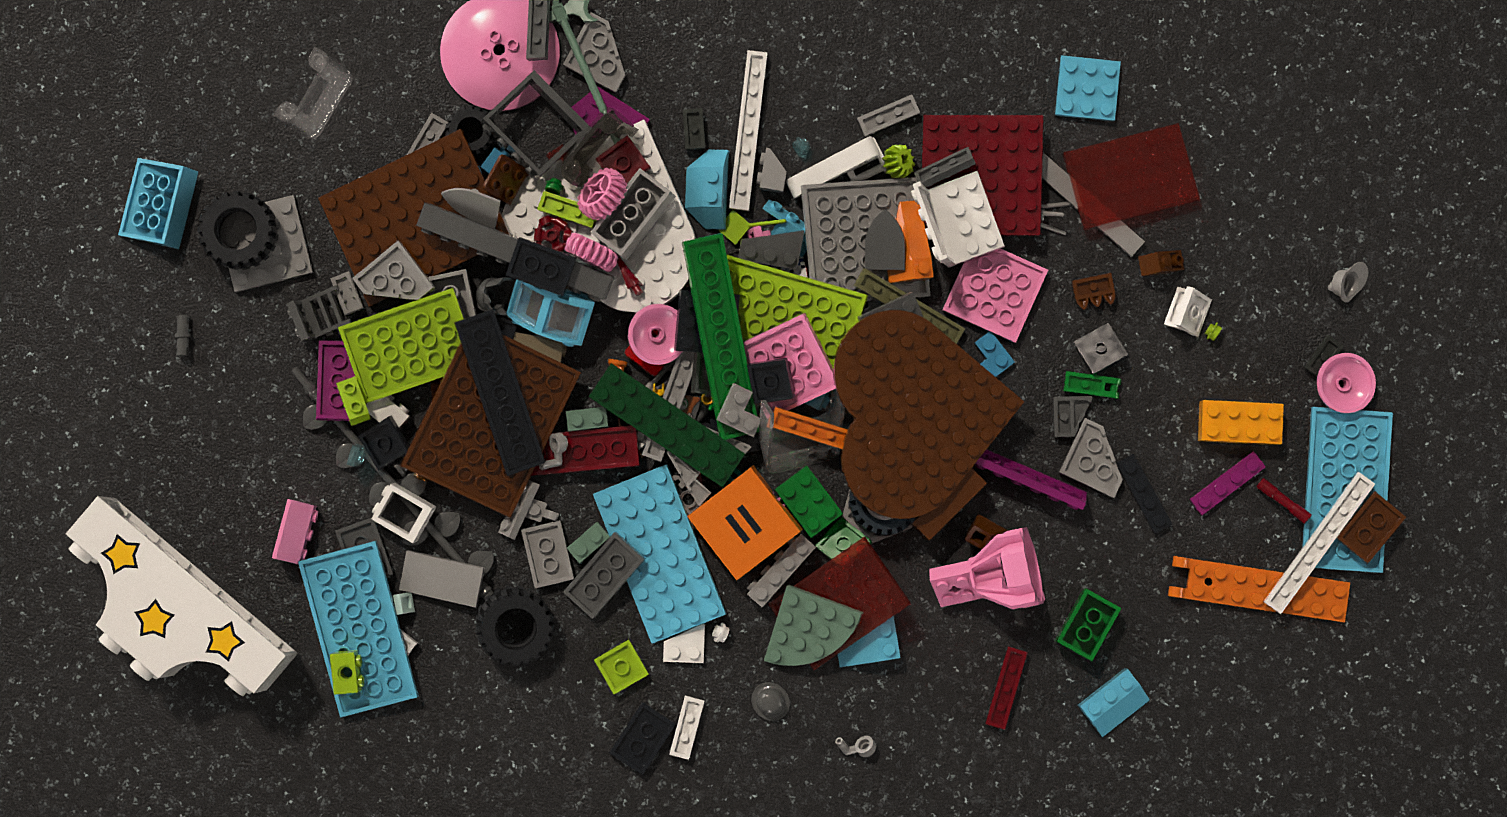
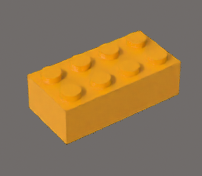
M1214 400L1199 401L1198 441L1280 445L1282 444L1284 404Z

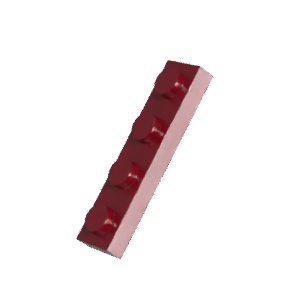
M1007 647L985 724L1005 730L1028 652Z

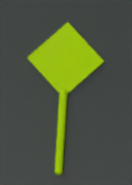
M732 210L726 218V229L719 231L737 245L750 227L786 223V219L749 223L736 211Z

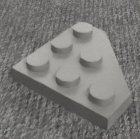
M591 12L590 15L599 20L585 22L576 40L595 83L617 93L625 78V73L609 21ZM571 49L563 66L583 76Z
M401 241L394 243L352 278L365 295L418 300L426 297L435 289V286Z
M1087 418L1083 419L1059 473L1114 498L1123 479L1102 425Z

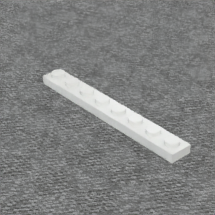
M747 51L729 209L749 211L767 52Z
M1360 472L1356 473L1264 600L1265 604L1279 614L1284 611L1374 487V482Z

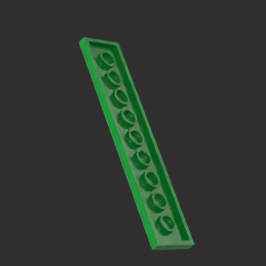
M723 233L682 241L716 419L733 383L752 391ZM752 394L745 411L757 416ZM716 420L719 436L724 440L747 435ZM758 426V428H757L756 433H757V432H760V427H759V426Z

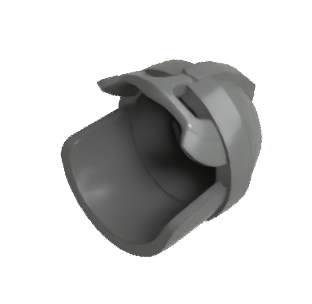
M510 277L488 278L484 280L476 291V306L483 312L493 309L495 315H507L504 307L510 302L516 281Z

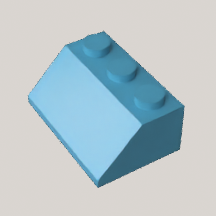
M1124 668L1077 706L1103 737L1150 699L1131 672Z

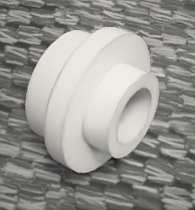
M721 623L719 626L716 625L712 633L714 641L723 643L728 636L729 628L724 623Z

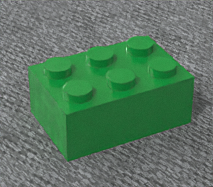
M805 466L775 489V492L810 538L843 514L808 466Z
M1083 588L1054 641L1087 660L1093 661L1121 608L1094 592Z

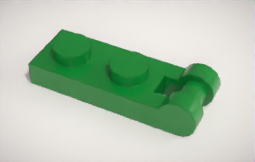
M1066 371L1063 391L1119 399L1118 386L1121 385V379ZM1105 383L1111 384L1110 391H1105Z

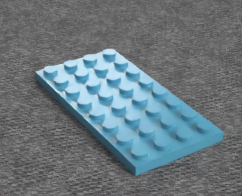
M1311 407L1305 509L1312 516L1304 524L1302 548L1357 472L1363 474L1374 482L1375 485L1355 513L1373 491H1376L1387 501L1392 412L1359 410L1353 413H1340L1330 408ZM1335 539L1315 568L1383 573L1385 544L1371 561L1366 564L1339 540Z
M668 464L593 494L609 536L611 537L614 532H617L646 558L627 582L651 643L727 614L695 532L687 517L686 509Z
M377 540L298 561L332 689L330 654L339 651L358 650V655L362 657V667H360V675L364 677V687H362V690L358 693L334 695L340 717L417 698L419 696ZM344 667L343 672L345 676L351 677L352 670L349 667Z

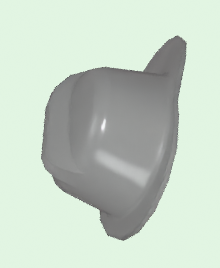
M1357 262L1348 270L1337 271L1328 289L1341 297L1342 301L1349 302L1364 287L1367 281V265L1364 262Z

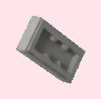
M349 271L330 278L333 286L337 285L339 288L335 292L345 316L364 309Z

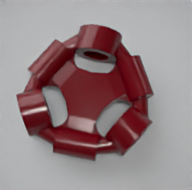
M550 215L539 219V225L534 231V242L541 244L542 241L546 240L552 244V249L560 252L566 251L564 249L566 242L571 234L574 233L568 227L569 224L559 217L553 218ZM554 223V227L547 231H543L542 228H547ZM561 231H564V234H563V241H564V243H561V242H560V234H561Z

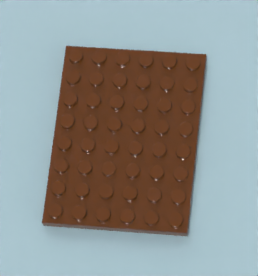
M459 129L318 197L354 276L394 243L401 241L426 276L431 277L479 254L476 253L477 249L472 247L469 250L459 247V242L451 240V242L439 239L440 235L434 232L432 235L422 232L421 227L416 226L424 203H431L463 216L447 203L441 195L443 191L453 188H465L470 190L477 189L478 192L493 197V195L483 189L486 179L463 130ZM499 210L495 229L511 235ZM363 294L369 307L390 298Z
M502 334L541 451L543 452L581 372ZM460 342L400 466L511 518L535 467L506 476Z

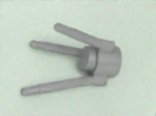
M1069 202L1042 204L1041 221H1044V216H1064V213L1045 211L1044 208L1071 206ZM1041 223L1042 228L1066 235V232Z

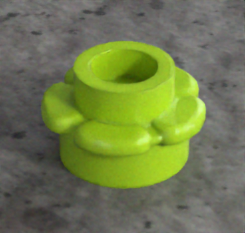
M1218 323L1215 325L1210 324L1206 330L1207 340L1215 341L1222 330Z

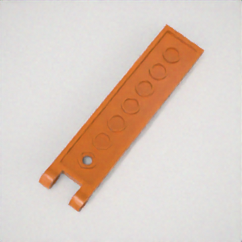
M1173 556L1172 566L1187 568L1189 571L1186 588L1169 586L1168 596L1276 612L1265 604L1264 600L1284 574L1283 572ZM1308 576L1282 613L1345 622L1350 582ZM1206 578H1210L1212 580L1211 585L1207 586L1205 584Z

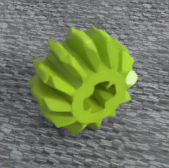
M896 144L884 151L885 156L882 160L885 164L882 167H886V174H890L891 178H905L913 172L912 167L916 165L913 162L915 156L911 155V149H907L906 145Z

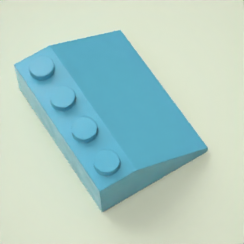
M138 158L118 235L179 249L198 171L180 165Z
M887 578L827 588L829 600L863 612L854 633L837 649L840 667L900 658Z

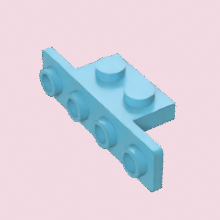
M768 200L763 209L779 220L786 219V223L775 225L771 235L804 230L800 256L803 257L807 251L804 222L795 213L788 212L782 208L780 203Z

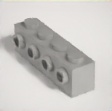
M802 534L790 539L787 543L790 545L784 552L781 549L774 557L776 562L772 566L767 565L760 573L763 575L758 582L754 579L747 587L749 590L747 595L761 607L767 603L816 548Z

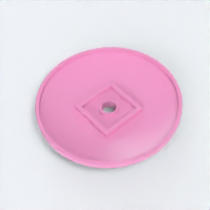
M470 0L462 5L447 23L440 46L443 71L453 89L472 105L492 110L534 70L548 85L553 81L560 59L559 39L553 23H549L548 60L528 61L526 59L529 0ZM497 45L505 47V52L502 55L494 53V48ZM529 85L503 111L526 106L541 95Z

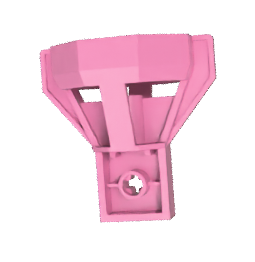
M1027 527L996 535L975 557H970L969 561L929 569L930 582L941 607L982 598L1010 609L1043 604L1045 601L1036 551Z

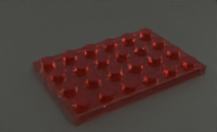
M1179 123L1063 153L1084 230L1200 200Z
M866 537L861 538L794 585V587L863 612L856 630L839 649L821 660L809 663L813 670H816L911 604ZM784 593L769 603L776 616H778Z

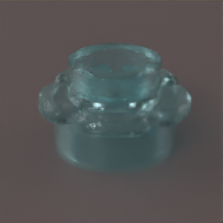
M797 137L796 141L792 142V147L799 156L809 153L810 145L805 138Z

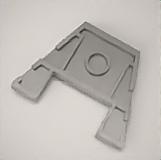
M710 429L711 431L719 435L717 431ZM734 438L726 440L745 454L751 448L750 445ZM667 451L668 456L698 506H701L711 494L706 487L696 480L701 472L670 451Z

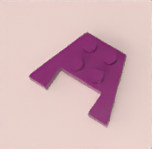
M598 87L613 123H616L622 117L625 118L630 126L642 120H645L646 123L650 122L646 116ZM591 92L571 107L591 127L578 141L581 149L592 145L591 142L607 130Z

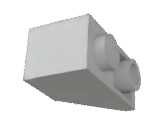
M766 148V153H761L760 164L763 165L762 173L758 172L756 184H760L759 190L783 194L787 171L772 150Z

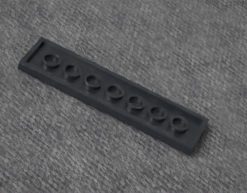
M491 309L454 322L506 476L545 463L494 310Z

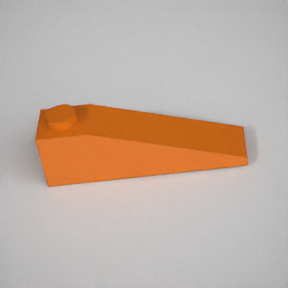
M915 201L899 202L896 220L903 231L905 239V270H887L889 283L921 281L934 277L925 225L918 212L921 207Z

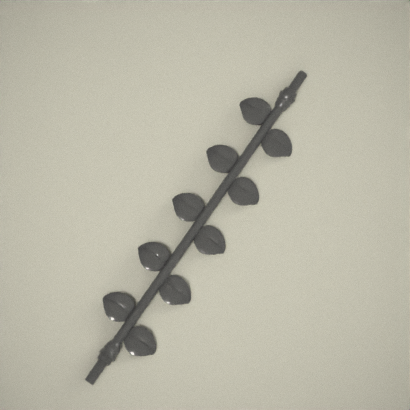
M295 367L291 373L303 385L305 394L317 402V384H314L312 380L309 381L299 368ZM311 405L305 409L303 414L304 428L310 430L318 429L326 424L327 421L316 420V405ZM334 421L352 442L343 444L338 448L336 465L340 468L353 467L358 464L363 455L385 481L374 484L370 489L369 503L375 506L377 502L380 503L384 496L381 494L384 488L397 482L385 468L377 470L360 439L344 421ZM411 473L403 478L401 486L420 496L425 490L427 478ZM395 492L393 493L388 504L394 499ZM396 493L414 516L418 518L421 510L416 504ZM457 512L440 513L436 517L434 525L428 521L421 536L415 543H411L403 538V543L406 545H418L425 541L429 532L452 560L465 563L444 538L453 535L457 531L461 518ZM416 521L407 523L404 530L410 533ZM492 551L473 552L468 559V564L485 567L484 574H486L492 567L494 554ZM482 581L480 597L485 600L488 595L492 596L494 592L484 581Z

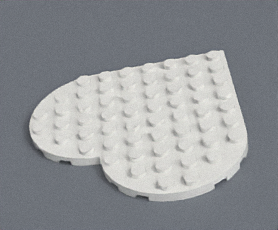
M645 120L619 131L620 139L627 135L630 137L651 167L646 173L670 190L676 197L627 261L621 257L627 267L643 284L640 287L643 293L636 296L634 292L631 293L630 289H627L618 264H616L611 272H606L578 258L576 260L579 263L615 276L607 298L604 300L600 299V301L611 308L623 312L637 313L642 308L651 304L667 305L679 295V290H682L689 281L682 241L696 238ZM611 136L558 160L538 180L535 177L527 176L511 205L505 204L502 213L511 235L534 242V231L539 225V219L549 215L537 210L543 191H545L546 180L549 181L551 178L559 179L564 186L559 196L578 202V196L581 194L580 190L584 187L583 184L587 183L588 178H591L593 173H598L602 169L595 158L614 145ZM564 220L569 224L568 227L574 233L583 235L612 250L590 233L592 228ZM554 223L547 228H542L543 231H547L554 227ZM561 231V234H560V242H561V243H564V241H563L564 231ZM546 240L541 242L544 246L552 248L550 242Z

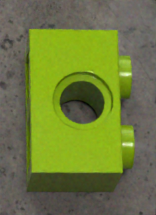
M356 376L336 383L351 426L370 420V415Z
M358 650L331 653L330 663L334 695L358 693L361 691L362 687H364V677L360 675L362 657L358 655ZM344 667H349L352 670L351 677L345 676L343 672Z

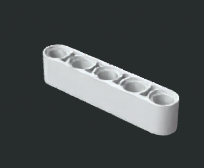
M872 136L790 177L786 180V183L793 198L796 199L802 196V185L828 183L880 155V152Z

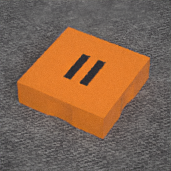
M754 465L687 516L736 580L802 530L788 509L777 500L771 487Z

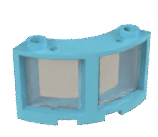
M516 279L506 313L512 319V323L520 325L531 332L562 342L563 345L573 347L574 345L582 346L595 302L588 298L589 295L586 293L578 294L566 289L564 296Z

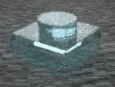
M352 445L347 465L355 467L363 463L366 452H363V445Z

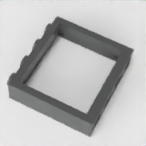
M535 70L494 107L481 122L484 131L489 135L492 134L497 139V144L502 149H507L511 153V158L516 163H521L526 168L525 172L531 178L535 177L537 180L591 128ZM529 85L577 132L540 169L492 122Z

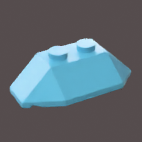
M708 150L688 166L686 170L685 208L705 229H726L729 150Z

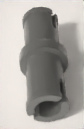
M177 315V333H175V338L177 339L176 356L187 357L189 356V339L191 338L189 333L190 316Z

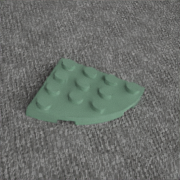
M787 585L764 661L778 665L796 666L821 660L835 652L849 639L856 630L863 612Z

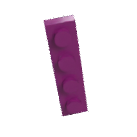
M1252 451L1189 500L1200 515H1203L1266 466L1256 453Z

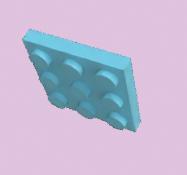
M1061 55L1055 116L1114 122L1121 61Z

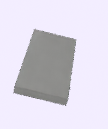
M407 550L399 590L476 608L478 607L485 567Z

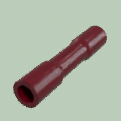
M1265 478L1258 483L1257 488L1289 510L1293 516L1304 524L1312 516L1311 513L1281 493L1277 487Z

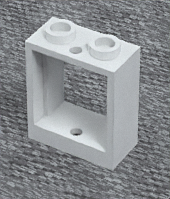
M392 483L390 486L387 485L381 494L384 496L380 503L377 502L372 510L374 515L371 519L411 543L417 542L436 506L397 483ZM394 492L423 508L410 533L381 516Z

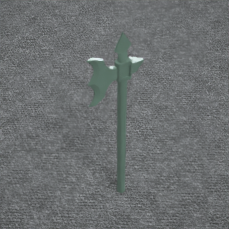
M550 0L552 11H550L549 23L558 22L559 25L561 24L611 139L616 144L621 139L568 22L569 15H576L583 22H595L599 19L592 17L588 12L590 0H569L564 6L559 0Z

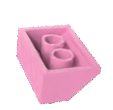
M287 499L272 555L273 559L298 564V561L307 558L308 550L306 545L307 541L310 542L313 536L311 526L318 517L319 511L316 510L317 506Z

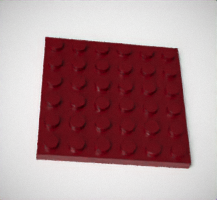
M923 115L922 168L966 147H969L976 163L926 188L930 189L978 171L1001 236H1041L1044 116ZM924 220V225L926 229L928 228L926 221Z

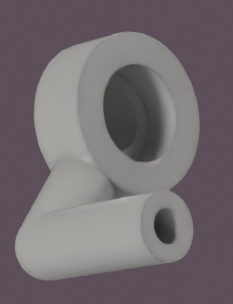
M561 432L550 435L549 443L551 450L554 452V459L540 464L541 470L562 465V452L566 451L568 440Z
M870 736L860 737L855 745L849 747L841 737L835 740V743L845 755L858 753L861 757H869L876 750V743Z

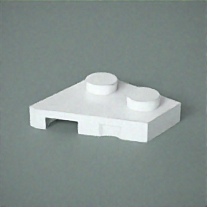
M701 624L664 641L663 662L704 663L705 624Z

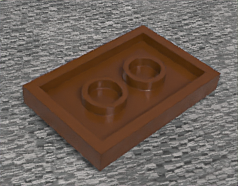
M1373 491L1336 539L1368 564L1404 521L1406 516L1376 491Z

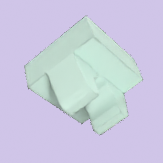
M412 593L393 595L392 599L395 604L396 615L415 612Z

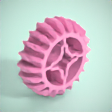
M607 167L603 170L600 169L598 173H593V176L588 178L587 183L583 184L584 187L580 190L581 194L578 196L579 201L577 205L581 212L589 219L597 221L601 218L605 219L607 215L611 216L617 206L621 205V200L625 198L624 194L627 192V183L623 175Z
M577 233L571 234L564 248L569 254L606 272H611L617 264L618 255L614 251Z

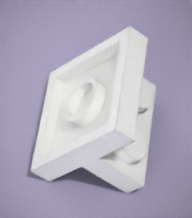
M1188 286L1186 289L1177 287L1164 324L1199 337L1212 300L1195 288Z

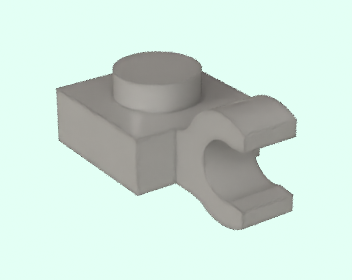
M533 499L525 517L542 523L543 517L557 521L559 513L547 510L548 503Z

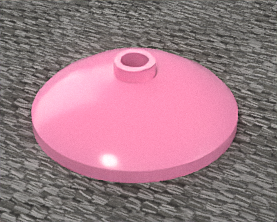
M651 304L642 308L634 315L628 328V341L632 351L639 359L650 364L661 365L675 360L683 352L674 350L677 321L676 309L665 304ZM656 329L658 334L653 337L652 331Z
M1341 353L1330 357L1323 363L1317 376V389L1320 398L1330 409L1340 413H1353L1363 409L1371 401L1376 388L1375 375L1369 363L1362 357L1352 353ZM1340 380H1342L1344 383L1343 387L1339 386Z

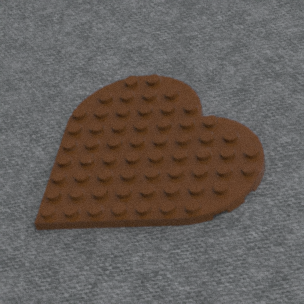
M886 310L864 317L847 331L835 354L833 369L834 385L836 386L841 403L849 414L855 418L848 428L843 441L841 455L842 471L844 472L849 489L857 500L869 510L882 516L909 519L929 513L941 505L1024 403L1020 397L935 325L911 312Z

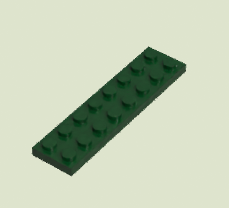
M612 363L589 395L591 399L721 487H724L745 456L744 452Z

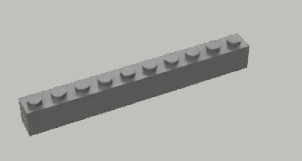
M424 203L416 224L426 234L432 235L434 232L439 234V239L444 241L459 242V247L467 250L472 247L477 249V254L485 257L492 255L496 257L495 261L505 265L507 262L510 263L518 238L431 203ZM576 261L567 286H570L569 290L578 294L585 292L589 294L588 298L600 302V299L604 300L607 298L615 276Z

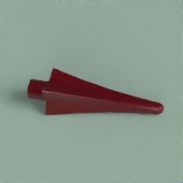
M618 255L617 264L627 289H630L631 293L634 292L636 296H639L643 293L640 288L643 284Z

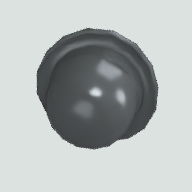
M762 683L752 693L751 703L753 709L765 720H780L789 711V696L784 688L776 683Z

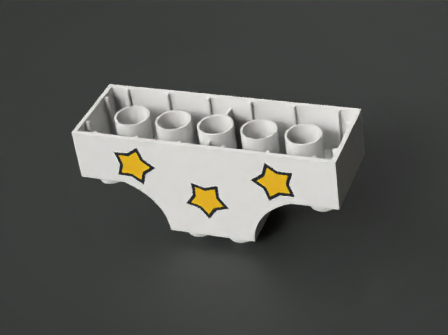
M97 496L67 531L66 535L74 541L69 550L86 564L90 561L95 564L99 562L105 576L107 601L104 612L96 624L104 632L99 641L117 655L122 651L124 653L128 652L133 656L135 660L130 664V667L145 680L149 681L151 678L158 679L174 676L180 669L192 662L205 661L218 664L230 674L224 680L225 683L235 692L244 696L246 693L254 694L266 691L298 654L116 498Z

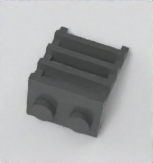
M337 285L303 300H293L287 303L289 308L287 309L288 315L294 321L296 326L295 333L301 341L314 340L319 336L338 329L340 326L352 323L351 319L344 321L333 293V291L339 289ZM326 294L338 321L336 325L333 324L323 296ZM314 299H317L328 326L324 330L312 302Z

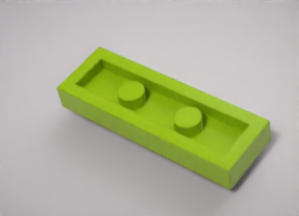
M543 191L537 208L538 211L592 229L597 220L589 219L581 212L577 201Z

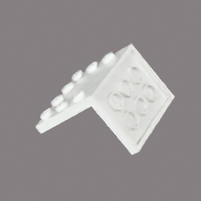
M978 171L927 189L921 182L913 184L912 196L914 201L921 207L918 210L920 218L927 223L928 228L925 229L928 239L933 240L935 247L932 248L935 259L940 261V263L945 264L949 268L1005 247Z

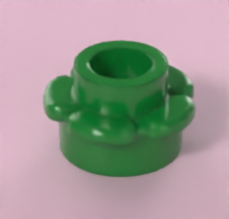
M556 178L545 181V191L560 195L564 186Z

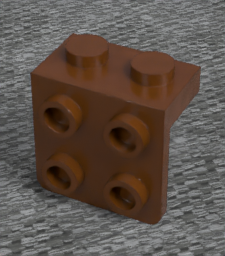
M501 154L485 180L483 189L493 195L495 199L511 205L527 176L526 168L506 155Z

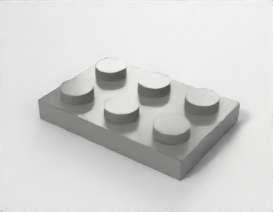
M561 520L521 530L535 588L574 579Z

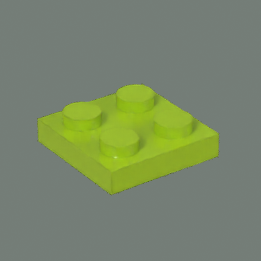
M630 640L594 659L613 694L649 675Z

